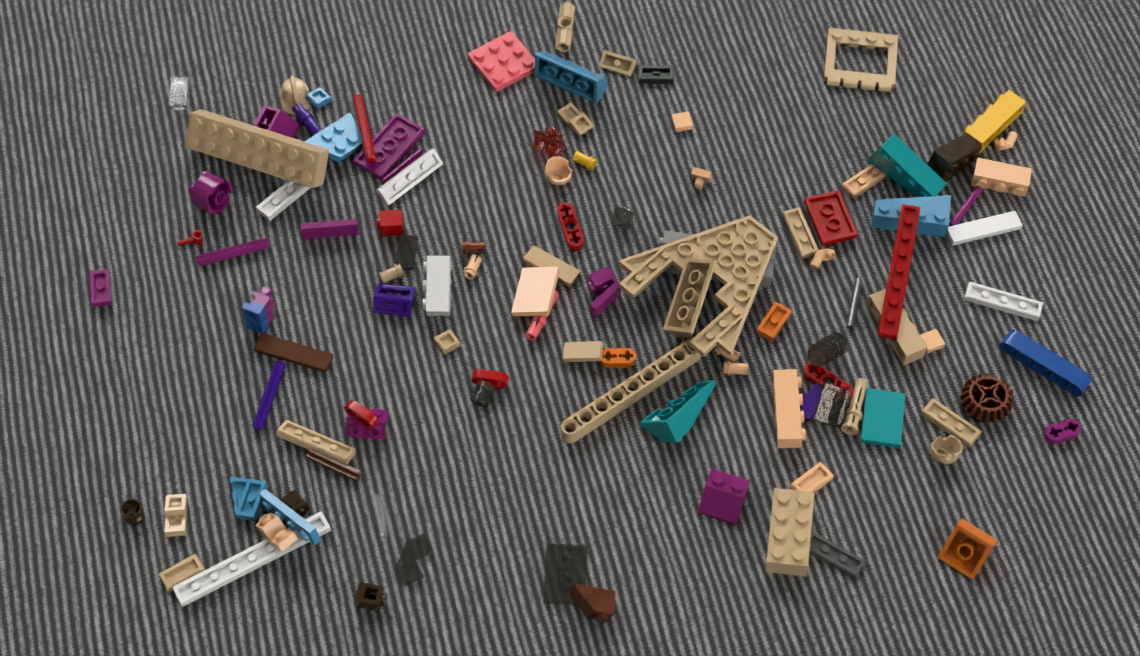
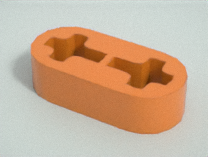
M607 348L602 352L600 364L605 368H630L636 363V353L630 348ZM628 355L630 360L627 361L625 356ZM606 356H610V361H606Z

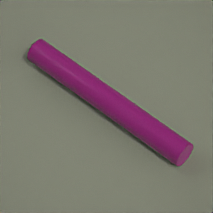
M976 186L949 222V226L959 223L983 191L980 186Z

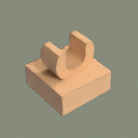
M693 167L692 179H695V188L702 190L704 182L710 183L712 178L711 172Z

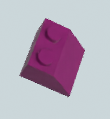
M711 468L698 513L737 525L748 493L750 480Z

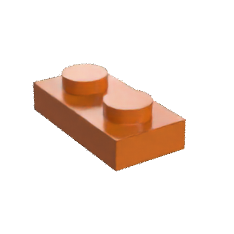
M775 302L756 329V333L773 342L791 316L792 310Z

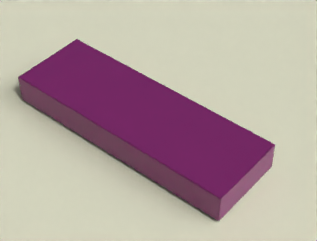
M357 219L301 224L303 240L359 235Z

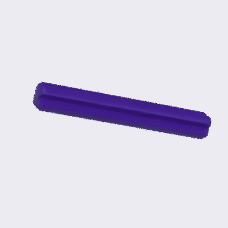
M277 360L274 363L252 424L255 430L261 431L264 428L286 367L283 361Z

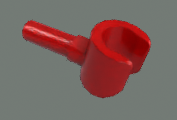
M195 230L192 233V237L178 241L177 245L181 246L192 242L200 245L203 242V237H201L202 231Z

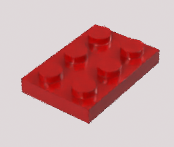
M839 190L804 198L805 207L821 246L857 238L858 233Z

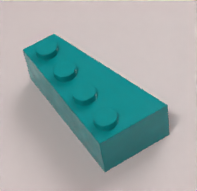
M894 133L867 160L916 197L937 196L947 185Z

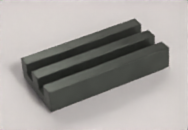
M638 66V83L674 84V66Z

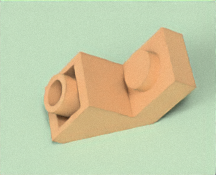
M273 513L265 514L255 525L265 538L280 551H284L298 539L295 533L288 530L280 518Z

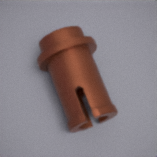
M468 240L462 242V254H485V242H468Z

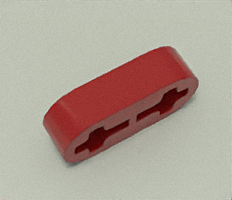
M484 369L473 370L471 382L475 385L498 389L506 388L509 376L504 372Z
M350 400L344 406L345 412L351 418L369 430H372L379 423L374 413L355 400Z

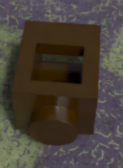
M359 582L354 599L356 609L363 608L380 612L381 606H386L388 595L385 594L384 586Z

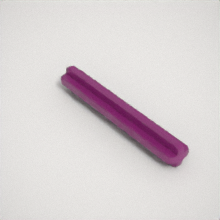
M265 237L197 255L196 261L198 266H203L270 247L269 240Z

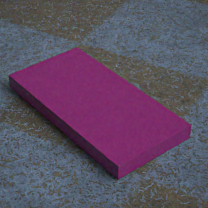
M396 113L372 139L376 161L368 163L363 149L353 160V165L382 181L425 134V129Z

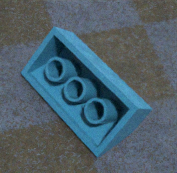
M546 51L535 53V77L596 104L607 90V78L603 75L592 72L585 67L578 66L569 60L562 59Z

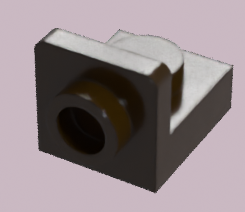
M295 489L280 499V501L301 517L309 510L308 502L305 498L302 499Z

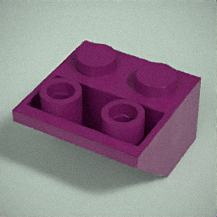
M267 105L263 106L253 125L291 138H295L300 128V125L281 109Z

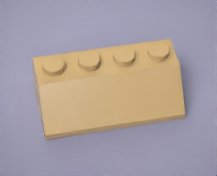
M686 258L663 328L665 331L676 337L692 338L714 272L715 260Z

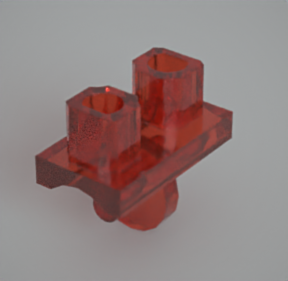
M556 126L551 130L546 128L544 133L537 130L533 133L535 137L532 145L533 148L542 152L545 144L549 145L550 148L547 153L552 157H558L561 151L565 152L567 146H564L565 142L561 141L563 135L558 133L559 128Z

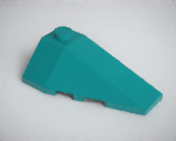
M715 380L700 381L682 393L683 397L667 402L668 407L662 411L656 409L640 422L641 426L662 442H672L673 444L680 442L683 439L682 437L689 432L715 387Z

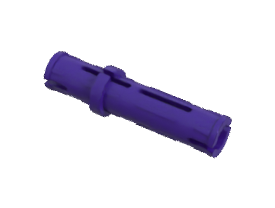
M296 103L295 105L299 110L293 106L292 111L299 117L300 123L305 125L313 136L320 132L322 129L314 121L313 115L310 112L308 113L301 103Z

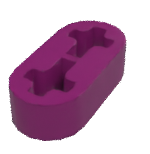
M1074 419L1051 424L1044 432V440L1052 445L1072 440L1079 435L1081 425Z

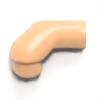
M1011 131L1007 139L997 138L994 142L995 147L998 150L1012 148L1018 134Z
M829 248L818 250L812 259L810 267L818 270L822 261L835 258V251Z

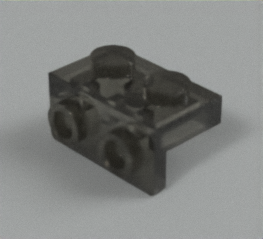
M827 382L823 383L812 420L832 428L843 424L846 416L844 413L845 408L851 401V389H842Z

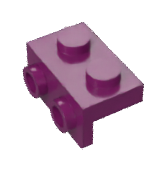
M379 408L368 409L379 420V423L372 430L367 429L347 414L346 436L384 440L389 411Z

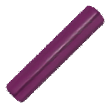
M419 148L382 179V183L388 182L425 154L423 149Z

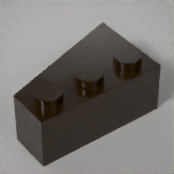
M966 133L935 149L927 165L941 179L947 182L970 163L975 162L977 157H980L979 152L983 146Z

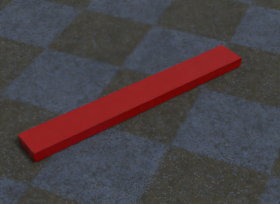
M905 204L901 206L878 337L897 340L921 208L919 206Z

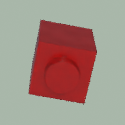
M402 209L379 211L380 218H376L377 230H381V237L404 235Z

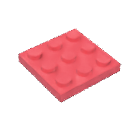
M512 31L467 53V58L495 92L535 72V58Z

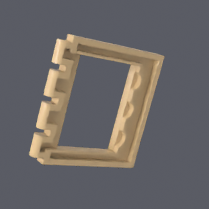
M829 28L824 81H827L828 86L839 87L840 83H843V87L857 89V85H861L860 89L875 91V87H878V91L891 92V88L894 89L898 35ZM847 44L849 47L860 45L865 46L867 49L878 47L888 51L886 75L834 69L836 45Z

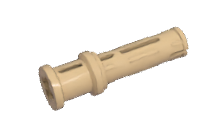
M858 378L855 382L851 403L845 411L844 416L846 418L841 425V431L848 435H856L858 433V422L862 418L861 407L868 381L862 378Z

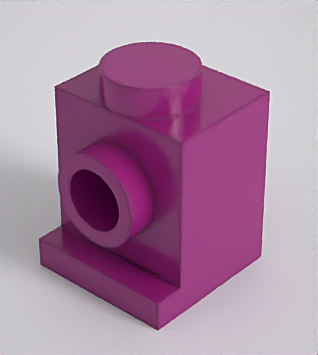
M608 266L589 274L587 287L590 293H594L596 296L604 293L614 282H617V279Z

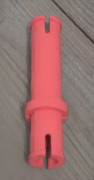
M557 291L554 292L550 312L557 298L559 297V293ZM533 316L525 337L531 341H536L540 330L546 325L545 321L548 316Z

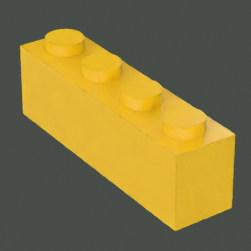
M1008 90L1004 95L1001 94L993 105L990 104L983 115H978L974 123L964 129L963 134H969L983 146L979 152L981 153L1023 112L1026 101Z

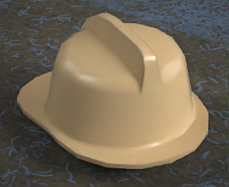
M293 75L283 83L280 95L283 109L288 114L296 115L292 111L293 106L299 110L295 105L296 103H301L307 111L310 102L306 99V94L309 93L307 85Z

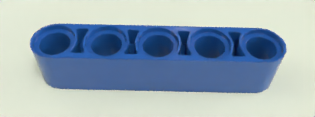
M1010 330L999 344L1000 349L1004 353L1075 396H1081L1092 382V378L1087 372L1017 330Z

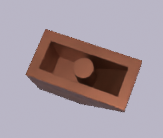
M575 584L569 591L570 597L587 618L603 623L615 614V591Z

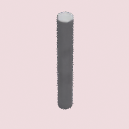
M861 278L855 279L846 324L848 329L854 328L863 282Z

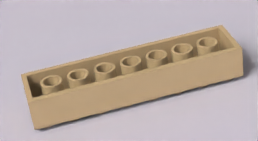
M202 109L190 112L186 148L307 187L315 188L323 185L329 149Z

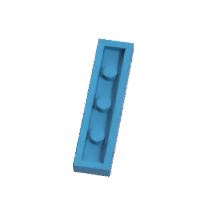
M266 489L259 494L263 501L261 503L263 508L267 512L272 511L281 521H285L293 532H299L304 541L307 542L309 540L314 545L321 541L313 525Z

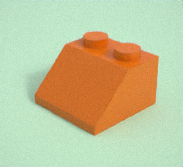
M962 519L955 526L937 558L973 580L998 540Z

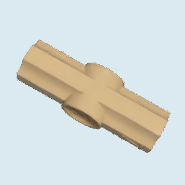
M564 2V4L560 5L555 49L560 52H567L571 49L575 6L570 2Z

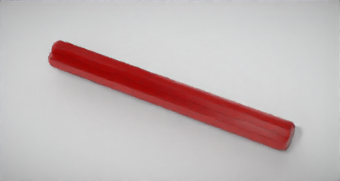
M360 94L354 95L353 102L366 161L368 163L375 162L376 156L363 98Z

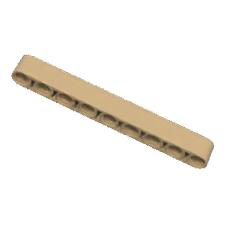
M694 337L686 340L564 420L561 424L562 440L566 443L576 442L699 361L702 355L697 351L691 350L693 348L689 346L690 341ZM599 409H604V410H606V411L600 412V411H598V410H599ZM588 419V420H590V421H589V422H583L582 420ZM566 430H573L574 432L569 433Z

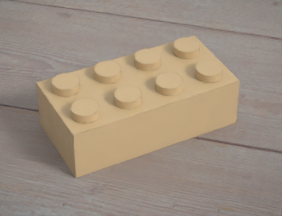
M774 488L766 572L807 577L815 492Z

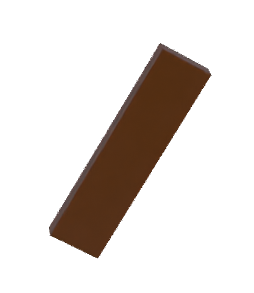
M261 333L254 347V351L324 373L327 372L333 359L332 353Z

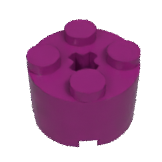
M204 171L195 184H192L189 188L192 204L212 215L213 213L220 214L224 211L230 202L228 199L229 193L232 194L230 182L207 171Z

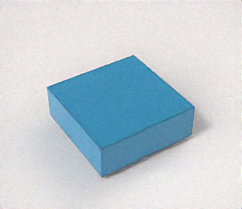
M321 87L306 94V99L316 109L331 102V97Z

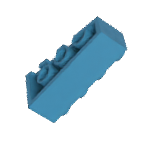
M951 195L875 200L871 221L872 228L897 231L901 206L905 204L921 207L916 234L945 238L949 226Z

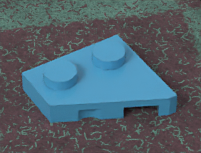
M230 477L236 517L256 521L261 503L263 502L259 494L263 490H267L268 483L260 480Z

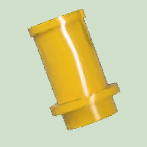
M576 151L573 156V162L585 166L587 170H593L597 164L595 157H589L579 151Z

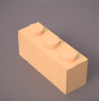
M977 157L971 185L1016 196H1026L1032 169Z

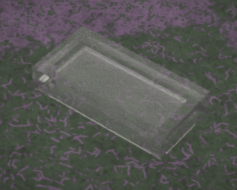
M170 77L169 109H188V77Z
M374 494L372 496L380 538L386 539L389 536L381 495Z

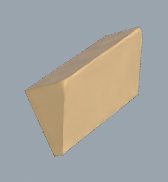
M604 50L598 67L632 77L638 61Z

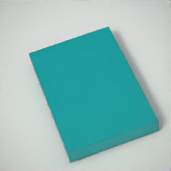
M866 388L861 432L862 443L895 448L901 447L905 393Z

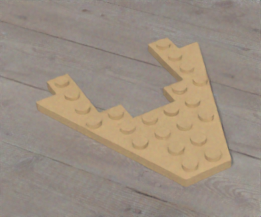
M747 216L622 259L619 265L629 275L619 283V288L631 298H634L671 265L682 272L686 258L715 260L716 265L713 276L725 286L715 294L714 299L726 309L690 341L689 346L703 357L716 345L731 356L777 244L778 237L752 216Z

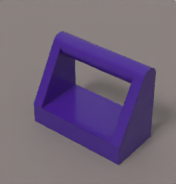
M379 283L373 296V313L411 317L416 287ZM382 291L409 294V296L384 294Z

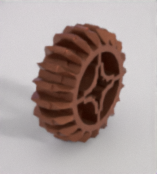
M982 373L978 377L973 375L970 380L968 379L961 389V406L965 407V413L970 412V418L977 417V422L983 419L985 424L989 420L994 424L996 420H1003L1012 410L1014 402L1013 390L1009 389V384H1004V378L998 380L997 374L994 377H990L989 373L986 376Z

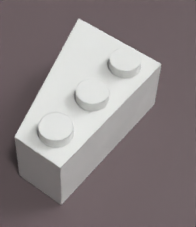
M427 256V262H423V272L427 273V280H423V291H426V299H423V310H426L427 316H450L452 281L450 256Z

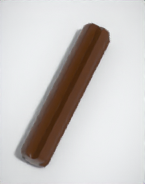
M309 449L306 455L307 459L353 481L360 479V470L344 465L313 449Z

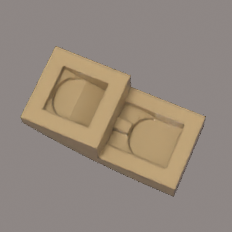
M572 102L557 111L559 118L579 136L594 127V124L585 113H580Z
M166 495L164 510L166 515L165 536H186L187 495Z

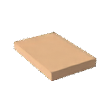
M558 266L522 268L511 311L513 317L549 316L560 272Z

